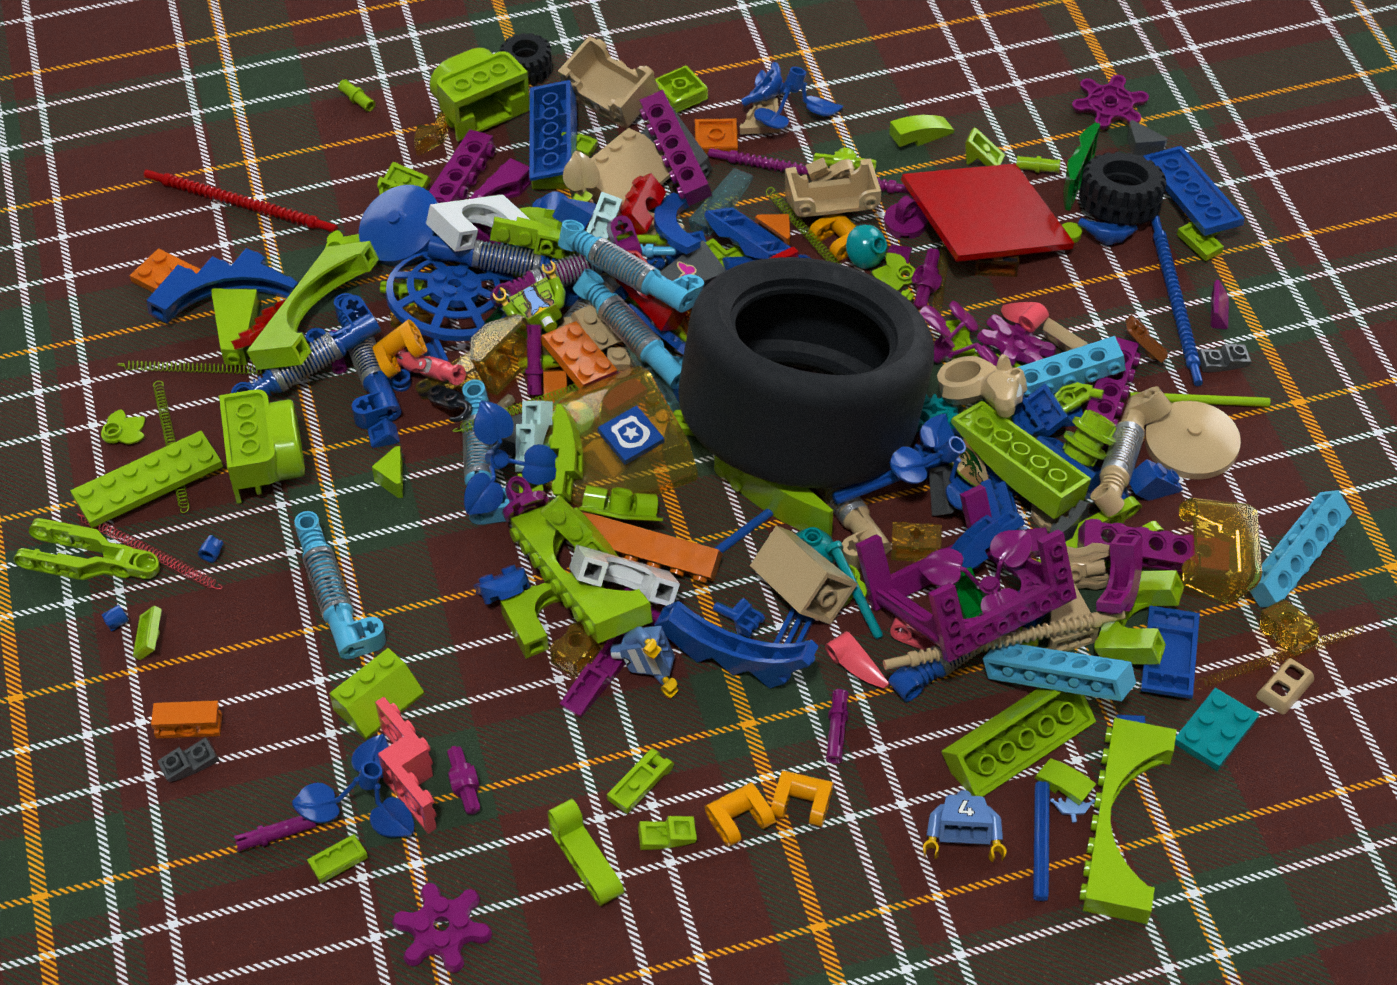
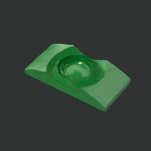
M1095 122L1079 135L1081 145L1076 147L1073 156L1068 159L1063 189L1065 210H1071L1080 190L1084 167L1095 157L1100 123Z

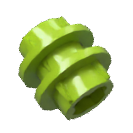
M1085 410L1081 418L1074 417L1072 420L1078 427L1075 433L1065 431L1064 437L1067 441L1063 449L1074 460L1091 467L1095 465L1098 459L1105 460L1107 454L1102 450L1104 444L1110 446L1115 444L1116 440L1112 436L1117 428L1113 422L1092 410Z

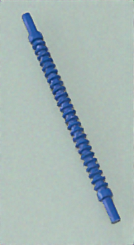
M1156 215L1151 220L1154 230L1153 240L1160 260L1159 263L1166 283L1165 286L1170 297L1169 300L1174 320L1176 321L1175 324L1180 335L1179 339L1181 340L1180 343L1185 355L1186 366L1191 371L1194 385L1200 386L1203 384L1199 368L1201 365L1200 358L1198 357L1199 354L1194 342L1192 329L1190 328L1191 325L1187 310L1185 309L1186 306L1182 291L1180 290L1181 287L1177 272L1175 271L1176 268L1174 267L1172 254L1170 253L1167 234L1162 229L1159 216Z

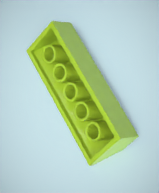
M1039 687L941 752L951 774L972 796L983 797L1094 724L1096 720L1085 695Z

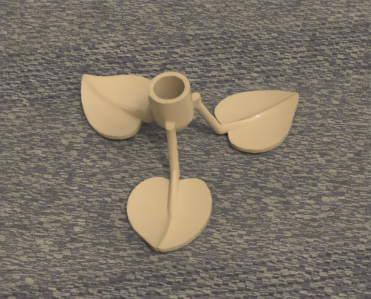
M574 151L563 170V181L573 191L582 189L578 193L581 196L586 188H594L598 185L600 173L596 164L587 155ZM619 225L615 227L616 231L622 230Z

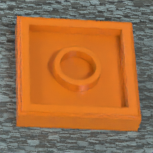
M695 119V140L706 154H708L710 148L727 152L731 150L738 151L737 119Z

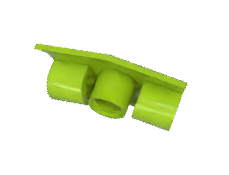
M587 485L582 506L579 507L580 511L616 519L663 521V518L656 516L658 509L656 494H633L629 489L621 487L613 488L611 496H608L609 489Z

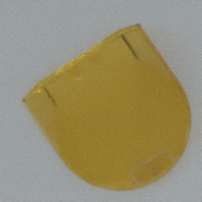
M635 366L574 390L553 403V413L556 411V404H562L570 412L582 442L584 459L583 479H574L570 503L582 506L587 485L609 489L608 496H611V490L616 487L629 489L633 494L647 493L659 495L697 480L698 471L689 441L648 369ZM637 405L664 437V443L624 465L600 436L598 427ZM553 422L552 425H549L543 445L550 447V435L553 433ZM553 480L545 483L550 490H552Z

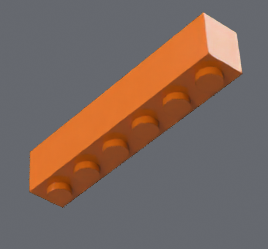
M581 511L604 536L617 554L623 555L625 559L635 562L641 560L647 562L646 565L660 569L661 566L669 568L671 574L683 577L684 573L693 575L692 579L701 583H706L707 580L715 581L723 555L720 550Z

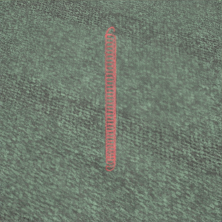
M76 513L78 516L81 517V522H82V523H85L86 525H89V523H88V524L86 523L87 521H85V522L82 521V516H83V515H81V514H79V513ZM103 523V526L101 528L100 525H98L99 529L97 530L125 544V532L122 533V531H119L121 532V534L119 536L120 540H118V529L112 527L114 528V530L111 534L109 532L108 535V524L104 530L103 528L106 524ZM127 534V535H128V538H127V540H126V541H127V544H125V545H128V544L131 543V546H129V547H132V546H133V545H132L133 540L131 539V541L128 543L130 537H129V534ZM137 540V541H139V543H138V545H137V546H138V549H139V550H140L141 548L143 549V547H144L143 542H140V540ZM152 547V548H153V551H152L153 554H154V552H155L156 550H157V552H158V549H155V550H154V547ZM159 551L160 563H163L164 565L171 567V569H174L175 571L179 572V570L181 568L183 569V567L186 565H183V562H181L182 566L179 568L180 564L179 560H177L178 570H176V559L172 564V556L169 558L167 557V564H165V553L161 554V551ZM185 570V574H183V575L187 576L186 574L189 572V574H188L189 578H192L193 580H196L197 582H200V584H203L204 586H207L208 588H211V587L214 586V584L212 585V583H213L212 577H210V578H211V581H210L211 587L208 586L209 584H208V581H207V580H206L205 582H204V580H203V583H201V581H202V580H201V577H202L201 571L198 572V573L196 572V574H195L196 579H194V577H193V575H194V572H193V571H192V573H193V574H192V577H190L191 574H190V571H189V570H188L187 572H186V570Z

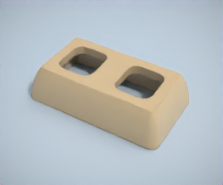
M1049 317L1046 319L1043 326L1045 338L1066 352L1088 345L1087 342Z
M1288 658L1258 691L1256 697L1280 714H1286L1314 682V674L1295 660ZM1292 667L1303 674V676L1299 680H1295L1288 676L1285 671ZM1276 682H1280L1289 688L1290 691L1286 696H1280L1271 687Z

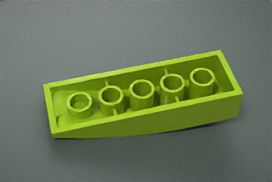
M984 401L978 402L951 419V423L961 436L965 438L969 446L1002 480L1053 519L1076 506L1079 500L1083 501L1085 499L1091 482L1090 477L1012 421L999 416L996 410Z
M714 455V470L716 474L721 478L724 477L735 491L742 493L763 510L770 509L774 517L800 531L809 527H815L832 537L833 509L810 489L787 486L754 477L730 466Z

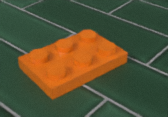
M158 248L129 276L131 282L154 292L178 264L192 269L195 273H198L201 269Z
M577 321L541 336V344L580 390L615 376L617 372L616 367Z

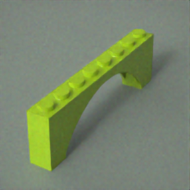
M370 241L329 246L324 249L247 350L256 370L303 364L312 351L302 332L297 333L300 321L316 302L333 289L354 277L372 270L379 258Z
M545 506L510 518L512 528L509 531L513 542H518L522 553L529 556L533 567L540 570L544 581H548L551 584L553 592L556 595H560L564 606L571 609L575 620L582 623L588 636L591 635L597 643L631 631L637 626H643L652 622L650 602L639 589L622 591L596 587L578 581L559 565L556 558L565 537L541 515V509Z
M1114 718L1112 727H1107L1104 742H1108L1109 747L1108 749H1103L1101 764H1106L1105 771L1100 770L1097 784L1102 786V792L1096 793L1094 808L1099 810L1098 815L1093 814L1090 830L1095 831L1094 838L1089 837L1087 853L1091 854V861H1085L1083 876L1088 877L1087 884L1082 883L1079 900H1084L1083 911L1148 924L1152 911L1155 887L1147 886L1132 871L1120 854L1111 829V808L1120 792L1137 776L1162 764L1170 765L1174 752L1176 729Z

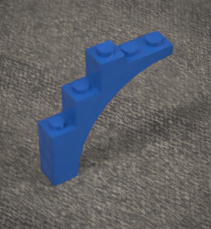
M246 248L232 265L212 256L201 270L195 273L192 269L178 264L147 299L148 314L168 324L179 312L191 304L212 296V288L256 289L257 292L274 294L287 299L298 285V282L290 276L277 272L272 267H267L264 256L259 252Z
M680 601L664 606L654 626H662L666 637L695 662L698 663L705 659L713 658L732 675L750 671L769 689L778 685H784L790 679L791 673L801 668L809 667L814 662V655L819 647L813 640L779 644L746 638L710 623L691 611Z

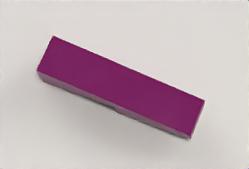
M624 633L609 639L593 663H587L559 703L561 707L582 718L626 665L624 659H612L611 657L612 644H621Z

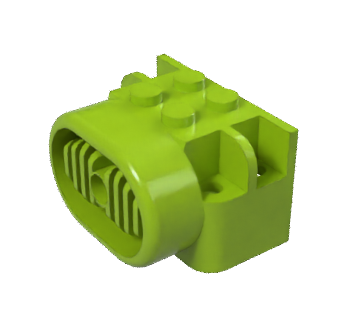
M473 48L443 61L431 75L430 91L439 101V107L445 114L448 126L455 128L457 141L463 140L469 129L481 132L530 111L528 71L508 52L500 51L492 54V52L485 48Z
M260 389L219 395L227 468L237 503H242L240 489L255 487L257 495H261L262 485L304 476L305 466L296 410L292 400L288 399L269 403L266 392Z

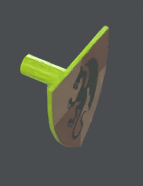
M964 438L966 450L959 456L961 462L958 464L956 471L968 483L976 487L981 485L982 481L988 480V475L983 460ZM954 462L948 464L947 466H950L952 469Z

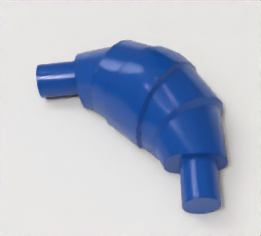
M777 62L771 64V69L750 94L741 99L744 106L751 103L768 101L778 95L783 80L781 69Z
M1081 218L1078 222V226L1085 228L1087 232L1095 237V240L1105 245L1123 242L1137 231L1136 225L1129 226L1124 224L1122 226L1113 223L1089 221Z

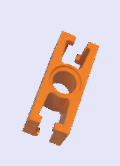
M218 701L153 703L151 727L154 729L156 739L220 736L222 712L219 710Z

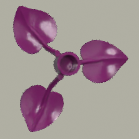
M951 301L949 304L952 313L961 321L952 333L946 326L943 316L934 307L926 305L920 309L919 312L924 320L941 334L934 342V361L936 363H940L947 356L951 359L954 355L975 348L983 359L997 367L999 357L985 344L981 346L979 343H974L953 351L955 345L951 339L964 325L971 332L978 330V323L974 317L965 311L959 303Z
M1009 530L997 534L990 544L991 555L999 560L996 575L994 577L987 576L981 582L965 567H962V554L950 548L939 549L929 554L921 562L919 572L932 584L939 587L949 582L953 585L960 580L961 572L965 573L975 584L976 588L981 590L983 598L981 610L984 615L1012 601L1019 592L1011 588L1001 590L999 582L1001 579V568L1003 563L1012 569L1022 566L1030 556L1032 539L1029 532L1025 530Z

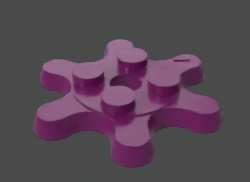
M1122 75L1112 76L1110 83L1106 85L1097 84L1092 79H1083L1080 86L1082 91L1088 96L1083 99H1075L1072 107L1076 113L1088 112L1097 116L1095 122L1100 123V130H1105L1116 120H1122L1128 125L1131 120L1139 123L1141 121V114L1136 112L1133 107L1146 104L1149 95L1144 91H1127L1124 88L1126 79Z
M998 315L990 316L986 322L993 331L983 329L977 335V339L981 343L997 347L1001 351L1000 356L1002 354L1007 355L1011 366H1014L1016 361L1029 364L1043 359L1041 356L1050 357L1056 353V347L1052 343L1036 338L1033 335L1034 332L1026 331L1019 323L1015 325L1008 324Z
M427 883L420 892L424 903L423 907L413 913L397 912L392 919V925L397 931L409 932L414 937L413 944L404 952V962L407 965L418 966L427 956L437 955L442 958L445 969L455 973L464 966V959L461 955L462 947L469 942L487 943L492 937V930L488 925L476 923L470 919L471 911L480 903V897L476 891L467 889L458 898L447 900L441 896L438 886L433 883ZM448 921L449 927L446 930L438 931L434 928L436 922Z

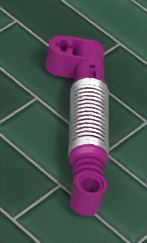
M622 215L610 220L606 228L610 241L626 251L637 250L642 255L641 245L631 220ZM623 225L624 229L616 231L615 227ZM621 234H629L630 237L619 241L616 238ZM578 252L576 255H569V258L565 257V259H558V262L554 261L557 266L555 274L560 277L563 287L571 286V284L575 285V282H577L585 269H591L600 275L605 272L590 264L586 257ZM547 263L545 266L546 271L553 269L552 263ZM541 266L539 269L536 267V269L527 271L522 276V279L518 277L517 281L513 279L512 283L508 281L494 287L490 293L491 302L496 307L502 308L503 305L496 303L493 299V293L498 298L497 293L500 288L505 289L508 293L507 301L510 302L509 297L545 277L549 280L550 277L543 272Z

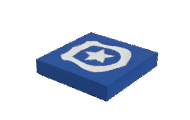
M637 405L598 427L600 436L624 465L664 443V437Z

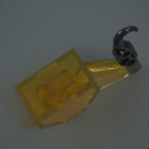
M513 314L485 323L470 338V351L451 363L453 366L459 364L465 368L466 377L464 381L459 385H453L448 380L439 381L428 377L418 382L415 386L420 398L429 399L431 403L446 409H463L464 412L461 415L449 418L451 422H461L468 418L473 410L472 405L456 390L462 389L464 384L470 380H480L484 383L488 392L498 395L527 366L526 325H529L526 318L519 314Z

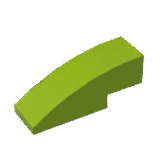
M914 115L890 121L889 134L899 147L912 142L920 146L954 133V129L946 119L936 115Z

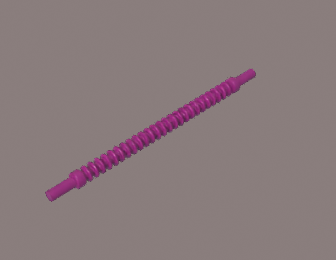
M710 148L708 151V157L728 160L732 164L739 162V165L744 163L745 166L748 164L751 167L756 165L757 168L762 166V169L767 167L768 170H771L773 168L775 172L780 170L781 173L785 171V168L796 167L797 173L800 176L801 174L809 175L806 165L803 166L802 163L797 165V162L791 164V161L785 163V160L780 162L779 159L774 161L772 157L767 159L766 156L762 158L761 155L756 157L755 154L752 156L749 153L744 155L743 152L738 154V151L735 150L727 152ZM879 177L877 178L882 192L887 190L888 193L892 194L895 192L910 194L904 184H898L895 180H889L888 182L886 179H883L881 181Z

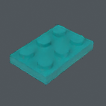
M1215 687L1178 733L1175 745L1218 771L1257 722L1260 714Z

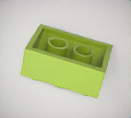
M387 648L329 694L333 710L367 740L381 729L375 703L377 700L385 697L390 704L394 703L400 712H403L422 697L424 691L405 662Z

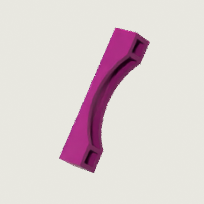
M510 158L469 199L475 198L478 194L482 197L503 194L507 199L520 196L532 184L529 178V167Z

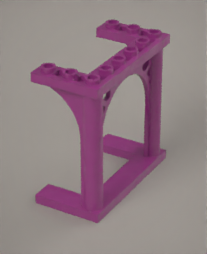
M978 485L960 494L967 529L985 515L992 517L984 486ZM1058 529L1037 539L1041 562L1029 557L1022 566L1016 569L1009 568L1003 563L1002 568L1015 575L1021 582V589L1012 601L982 616L967 619L962 617L956 586L950 582L928 593L933 614L906 597L932 584L919 572V566L924 559L890 575L882 538L879 535L875 534L855 544L871 608L877 611L884 607L941 647L943 659L947 662H951L1077 599L1064 533ZM987 548L985 552L988 559L998 564L999 560L995 559L991 555L990 548Z

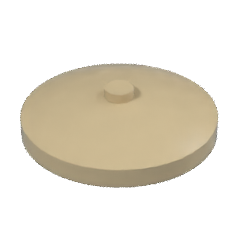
M1197 401L1171 403L1172 409L1168 414L1147 424L1144 439L1149 456L1156 464L1160 463L1169 470L1173 469L1179 477L1208 479L1218 476L1227 471L1238 457L1241 438L1237 426L1223 411L1209 404Z

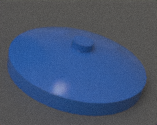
M401 185L383 192L371 202L362 216L359 226L360 242L370 241L379 258L377 262L390 266H396L413 255L427 251L433 231L426 224L430 204H437L438 201L428 190L416 185Z

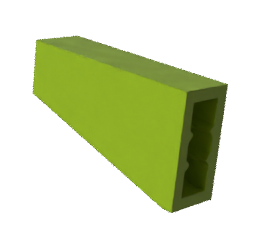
M212 288L211 293L224 364L247 365L249 359L247 350L250 346L235 350L231 341L239 337V332L249 328L252 329L251 326L256 324L254 319L258 317L260 307L257 290Z

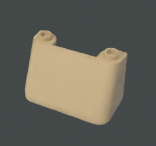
M871 159L860 160V166L855 171L854 169H849V178L808 183L807 175L800 176L797 173L796 167L785 168V196L787 203L797 216L811 217L870 210L880 204L881 189Z

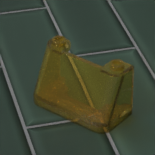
M1189 498L1179 505L1180 519L1185 522L1193 520L1195 555L1187 559L1182 565L1183 584L1231 605L1255 588L1262 577L1257 509L1245 503Z

